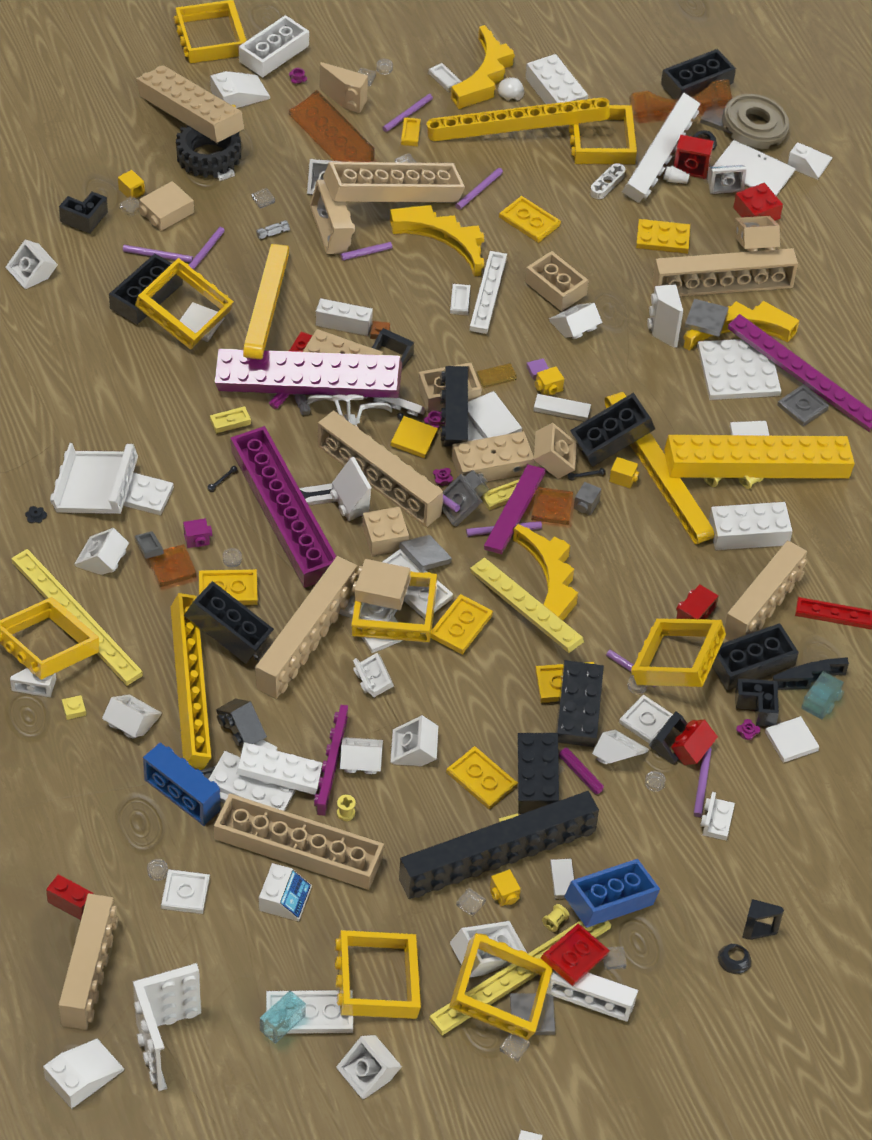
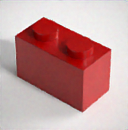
M699 584L695 590L691 589L685 601H681L678 604L676 619H706L717 607L719 595Z
M705 719L692 720L686 725L683 733L676 737L671 749L683 765L697 764L718 736Z
M59 874L46 889L48 903L79 920L82 918L88 894H93V892Z

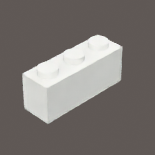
M320 298L316 310V326L368 336L372 325L373 309Z

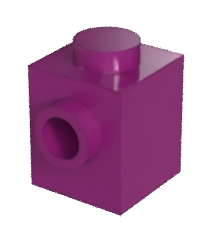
M206 518L183 522L187 548L210 545L209 537L213 536L211 525H207Z

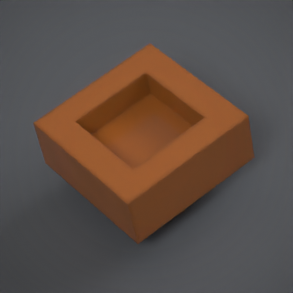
M373 321L370 339H376L383 328L390 331V323Z

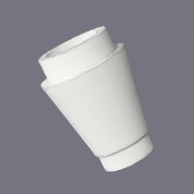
M667 166L663 179L667 180V182L687 184L689 174L673 166Z

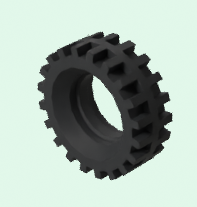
M187 125V128L182 127L180 133H177L176 139L177 161L180 162L181 168L185 167L187 173L194 172V176L202 174L203 178H207L208 175H213L215 178L218 172L225 174L228 168L234 170V165H239V159H241L240 134L237 132L219 142H215ZM207 144L217 145L224 149L219 153L210 155L194 152L197 147Z

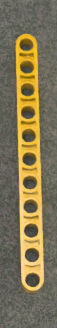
M593 98L433 118L427 122V133L430 140L440 141L602 121L609 118L610 106L607 98Z
M271 244L244 344V358H263L288 261L289 246Z
M620 392L605 397L606 408L625 398V393ZM649 433L630 444L693 543L699 544L713 539L715 535L713 527L681 478L670 477L665 454L652 434Z

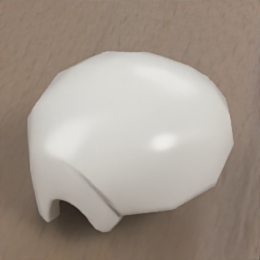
M506 78L499 83L498 93L507 101L512 98L519 101L524 96V88L519 79Z

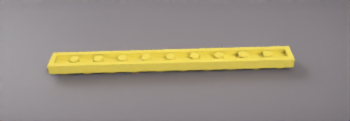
M28 549L12 558V563L45 599L53 597L99 636V652L97 655L126 686L143 676V671Z
M582 921L576 923H579L595 938L611 928L609 921L588 928L585 927ZM576 924L531 951L528 955L541 958L544 952ZM512 963L464 995L491 1005L538 974ZM449 1003L430 1015L429 1020L438 1032L444 1035L471 1018V1016L449 1008Z

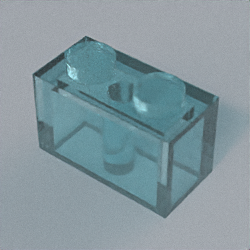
M823 671L804 697L801 709L822 720L826 714L832 712L835 706L834 702L836 700L840 701L842 698L844 682Z
M291 990L288 991L260 1017V1031L276 1044L306 1016V1003Z

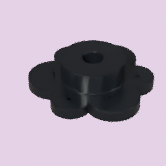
M31 506L29 511L25 513L28 523H41L42 520L47 518V513L44 512L42 507Z

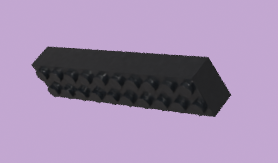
M585 791L400 858L399 881L408 899L419 898L425 895V893L434 890L439 891L447 885L458 884L464 879L477 877L483 872L496 870L505 864L516 863L527 856H535L538 852L552 850L558 845L571 843L577 838L587 837L596 832L599 808L590 792Z

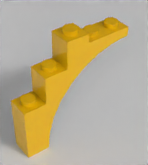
M485 25L479 27L478 40L485 52V59L482 65L471 77L451 87V100L458 109L494 98L495 84L500 83L504 79L505 68L513 66L514 51L506 43L501 45Z
M431 205L390 209V224L393 234H416L443 242L455 249L466 260L474 277L481 276V270L484 268V259L480 258L481 245L484 243V233L480 232L479 225L460 227V223L456 221L455 215L437 217Z
M736 301L732 306H728V313L721 333L731 332L728 329V324L741 314L768 335L788 342L797 333L799 320L765 301L759 306L756 305L753 310ZM693 329L688 330L683 337L685 340L683 348L690 351L698 344V341H703L715 335Z
M518 524L514 528L513 541L524 547L541 566L548 589L543 605L563 621L576 606L578 592L572 587H568L573 581L574 568L564 563L569 557L570 544L555 536L549 541L544 536H540L529 528Z

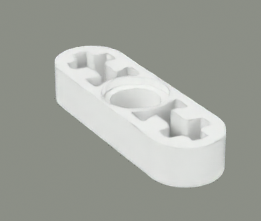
M613 164L592 184L591 196L595 199L604 198L625 177V167L622 164ZM604 180H611L612 182L606 183Z

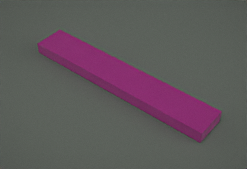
M532 465L526 466L485 542L484 550L499 554L504 552L514 533V528L520 522L545 475L544 468Z

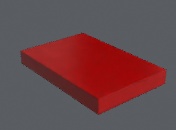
M578 923L544 952L541 959L573 986L605 958L610 950Z

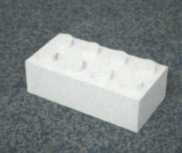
M285 15L239 46V62L263 78L309 46V31Z
M556 54L527 63L525 78L545 104L588 99V94Z
M785 502L711 507L709 522L715 534L713 538L715 550L783 546L787 540H791L792 527Z

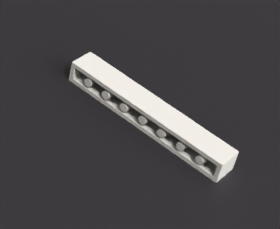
M685 93L682 94L622 192L638 203L642 198L646 199L651 192L650 186L653 188L658 181L656 176L662 174L665 169L664 163L667 165L672 158L670 153L676 151L680 134L686 135L684 130L688 131L693 123L690 120L695 119L698 115L699 102Z

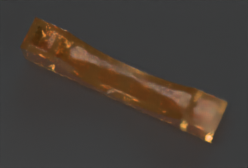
M729 79L713 81L705 90L691 98L699 102V107H702V109L712 107V104H718V106L727 105L732 99ZM650 91L635 92L629 96L633 116H638V118L647 117V114L653 113L654 116L662 115L667 111L671 113L679 100L663 98Z

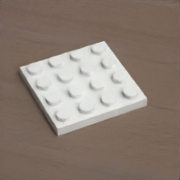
M744 340L698 341L697 347L709 400L781 395L775 363Z

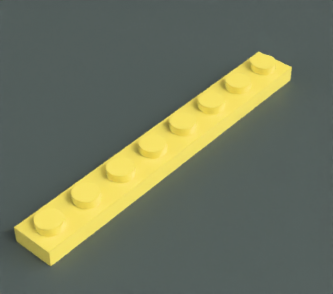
M483 558L470 568L471 573L568 653L584 643L583 637L486 558Z

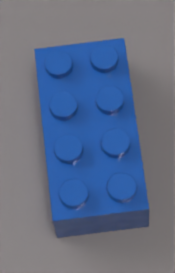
M159 743L143 757L144 780L201 825H206L221 811L220 788L218 784L208 780L200 770H195L186 759L177 756L170 747Z
M635 859L572 880L564 897L585 927L588 928L652 906L660 888L641 862Z

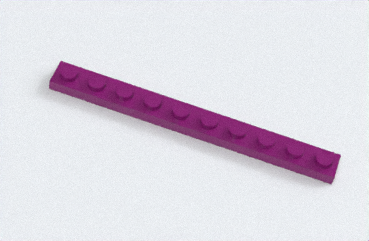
M741 314L728 324V329L850 419L868 432L872 429V410Z

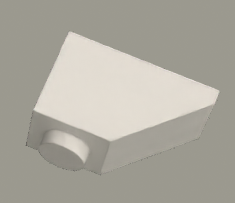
M26 668L11 676V690L51 697L56 681V673L41 680Z

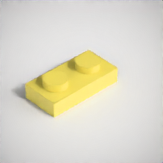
M245 406L210 415V421L216 433L251 424V418Z

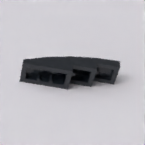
M848 657L825 659L799 665L774 675L772 681H778V690L810 689L811 683L828 682L829 676L846 675L849 665Z

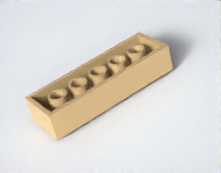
M788 540L727 613L724 627L726 639L730 641L753 633L757 629L761 630L767 617L770 618L775 611V607L782 604L785 594L790 593L794 588V583L802 579L804 575L803 568L807 563V559H805L806 550Z
M88 894L59 1002L61 1026L87 1030L89 1022H93L95 1012L92 1009L93 1004H97L99 999V991L97 989L98 985L103 983L104 972H102L103 966H107L109 958L107 949L112 947L113 935L111 934L113 929L116 930L118 917H116L117 906H114L113 897Z

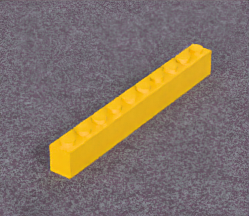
M178 593L171 605L182 753L183 758L188 761L190 766L195 770H203L211 759L200 628L184 616L197 596Z

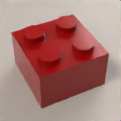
M680 134L674 167L686 172L691 177L706 179L714 141Z
M764 182L737 192L733 208L741 218L770 216L776 221L781 218L783 203Z

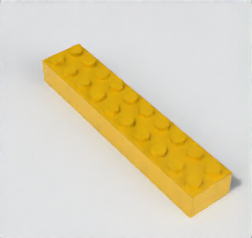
M668 435L664 448L670 477L744 478V476L754 478H850L855 465L847 436Z

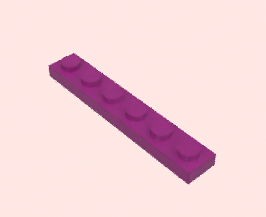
M340 704L339 712H335L333 723L336 726L331 728L330 740H332V743L328 744L326 749L328 760L324 761L322 766L324 777H320L318 783L320 794H316L314 806H317V815L325 816L348 719L347 705Z

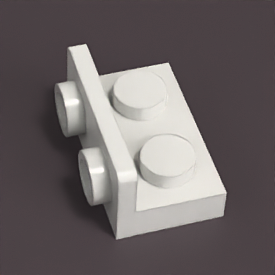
M712 792L711 799H706L704 810H707L708 813L702 816L700 826L704 827V836L727 841L735 803L715 799L716 793Z

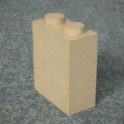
M171 181L140 198L139 212L153 226L162 231L193 214L194 200Z
M365 559L363 566H359L358 581H354L352 592L355 593V601L401 610L411 580L410 568Z

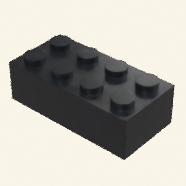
M718 49L663 69L661 85L676 102L683 93L694 99L733 84L736 68Z
M153 254L109 293L110 309L138 325L148 316L135 306L138 295L172 263L157 254ZM175 274L151 298L160 305L183 285V279Z
M445 366L444 371H441L440 386H444V390H441L440 404H444V408H441L440 422H444V426H441L440 441H444V446H453V444L468 441V366Z
M633 392L571 429L570 432L590 465L594 467L654 431L655 426L651 417Z
M213 581L192 602L184 615L245 664L265 643L274 628Z
M779 623L722 643L712 667L726 690H730L737 686L738 679L757 680L796 666L799 651Z
M564 660L556 724L558 743L587 747L595 746L598 733L604 665Z
M518 733V814H524L559 801L558 733Z

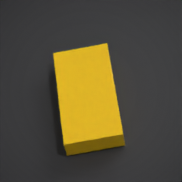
M404 117L401 145L418 146L421 119Z

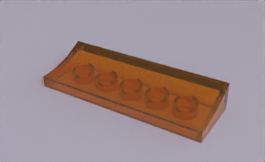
M315 90L297 106L289 109V115L334 161H374L375 148L318 90Z

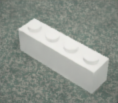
M554 970L550 977L547 993L628 1022L638 990L587 973L572 986Z

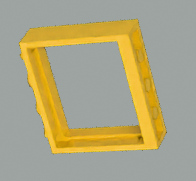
M234 0L176 8V16L173 17L174 24H177V34L181 35L180 43L181 46H184V57L188 58L189 64L239 57V46L247 40ZM229 17L236 42L191 48L184 22Z
M609 105L610 116L606 119L624 120L627 148H581L579 123L569 125V133H572L570 135V145H573L571 147V156H574L575 164L636 163L637 148L632 105Z
M178 258L138 295L135 306L191 350L231 311L234 301L228 295L218 290L214 284L203 278L200 273H197ZM175 274L221 309L196 334L151 298Z
M410 571L411 580L409 586L429 587L425 624L360 619L362 602L355 601L351 625L352 636L430 642L437 591V574Z
M53 597L0 620V644L41 680L99 652V636ZM50 618L79 644L41 661L18 641L13 634Z
M656 618L647 639L644 641L643 648L638 653V658L631 668V674L634 676L636 685L703 687L726 636L722 620ZM663 636L706 637L692 668L649 667Z
M341 930L339 938H335L334 948L335 951H338V957L335 959V969L339 970V975L336 976V988H339L340 992L337 994L340 1015L417 1019L421 1003L416 934ZM348 946L404 949L407 1001L350 998Z
M475 933L468 942L449 1008L528 1040L536 1032L553 969L541 958H535L528 955L525 951L511 948L506 943L494 941L487 935ZM478 949L541 975L529 1021L464 995Z

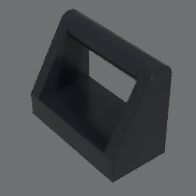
M384 328L380 331L372 346L376 350L383 346L401 354L402 368L414 354L413 341Z
M675 711L648 745L671 764H675L679 758L675 753H672L664 739L673 727L683 733L688 724L684 717Z
M752 899L742 938L753 940L778 934L784 913L783 907ZM773 917L771 925L756 921Z

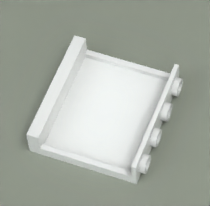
M70 443L68 450L64 454L63 465L60 466L59 477L55 481L54 493L50 497L55 511L60 513L121 514L138 459L134 444H126L124 452L75 451L73 444Z

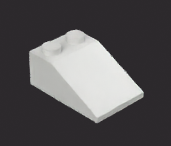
M225 71L210 76L211 92L213 95L230 105H236V108L270 99V95L257 75Z
M354 457L350 458L334 479L330 491L333 500H337L340 505L341 515L346 516L348 521L362 516L365 512H369L371 486Z
M510 921L461 928L450 942L461 965L468 942L475 933L487 935L494 941L506 943L511 948L526 952ZM478 949L470 977L486 975L512 963Z
M98 1039L63 1052L43 1066L45 1079L71 1109L124 1071L121 1064Z

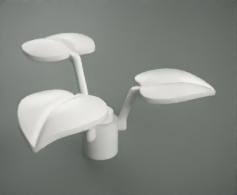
M314 395L310 396L307 400V404L320 400L334 401L339 415L342 416L338 400H345L347 402V414L344 417L356 426L357 423H360L361 413L364 409L379 408L392 413L390 404L375 402L360 405L357 418H355V414L350 413V400H363L364 396Z

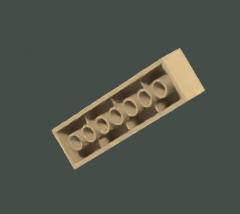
M164 65L136 78L139 95L215 142H219L244 129L242 111Z
M329 162L323 176L333 201L459 202L465 188L454 163Z
M793 248L657 258L652 285L654 289L655 286L676 285L679 297L793 288L798 262Z
M334 410L318 422V447L343 466L347 464L350 458L354 457L372 488L426 528L442 515L443 491L439 486L431 483L425 476L420 475L410 465L401 461L397 455H393L383 445L378 444L371 436L363 433L356 425L351 424L344 416L339 415Z
M339 556L335 558L256 665V689L276 699L281 693L286 691L289 681L297 676L298 669L307 662L310 652L316 650L321 637H325L329 626L337 621L340 610H344L348 605L350 597L355 596L352 588L354 581L358 580L356 564Z
M230 793L214 824L215 840L367 890L370 889L384 856V843Z

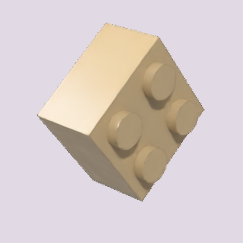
M551 423L536 431L534 460L559 479L575 471L576 441L554 423Z
M400 507L363 513L362 528L371 556L397 552L400 549V542L409 540V534Z

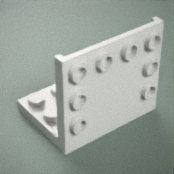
M197 963L133 981L136 1025L139 1031L137 1039L139 1046H144L143 1058L146 1066L149 1065L152 1084L156 1083L158 1091L167 1089L161 1071L160 1050L164 1049V1045L157 1026L170 1025L178 1020L194 1018L201 1014L200 978Z

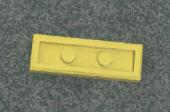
M519 480L491 489L480 498L488 510L506 505ZM539 487L534 494L539 493Z

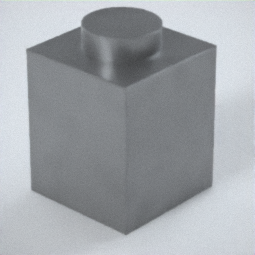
M472 470L465 476L479 497L489 491L486 485L488 481L481 473L478 475Z
M584 482L575 496L573 509L591 515L600 501L601 488Z

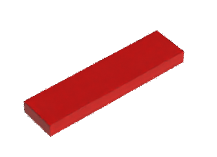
M801 597L797 599L795 616L872 629V610Z

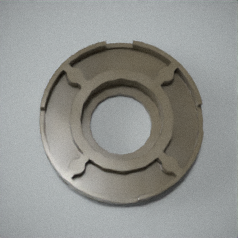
M743 94L731 99L727 103L722 115L723 126L725 130L728 128L733 133L732 138L752 148L769 149L770 145H780L784 141L789 129V120L783 108L775 101L757 94ZM746 114L761 116L768 123L762 125L755 124L747 118Z

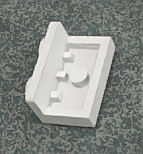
M378 653L362 662L357 658L353 660L356 666L353 669L358 678L361 677L362 682L360 685L365 693L369 692L373 697H376L394 686Z

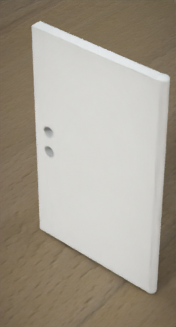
M735 140L732 141L714 164V166H746L745 185L753 187L765 182L776 196L796 169Z

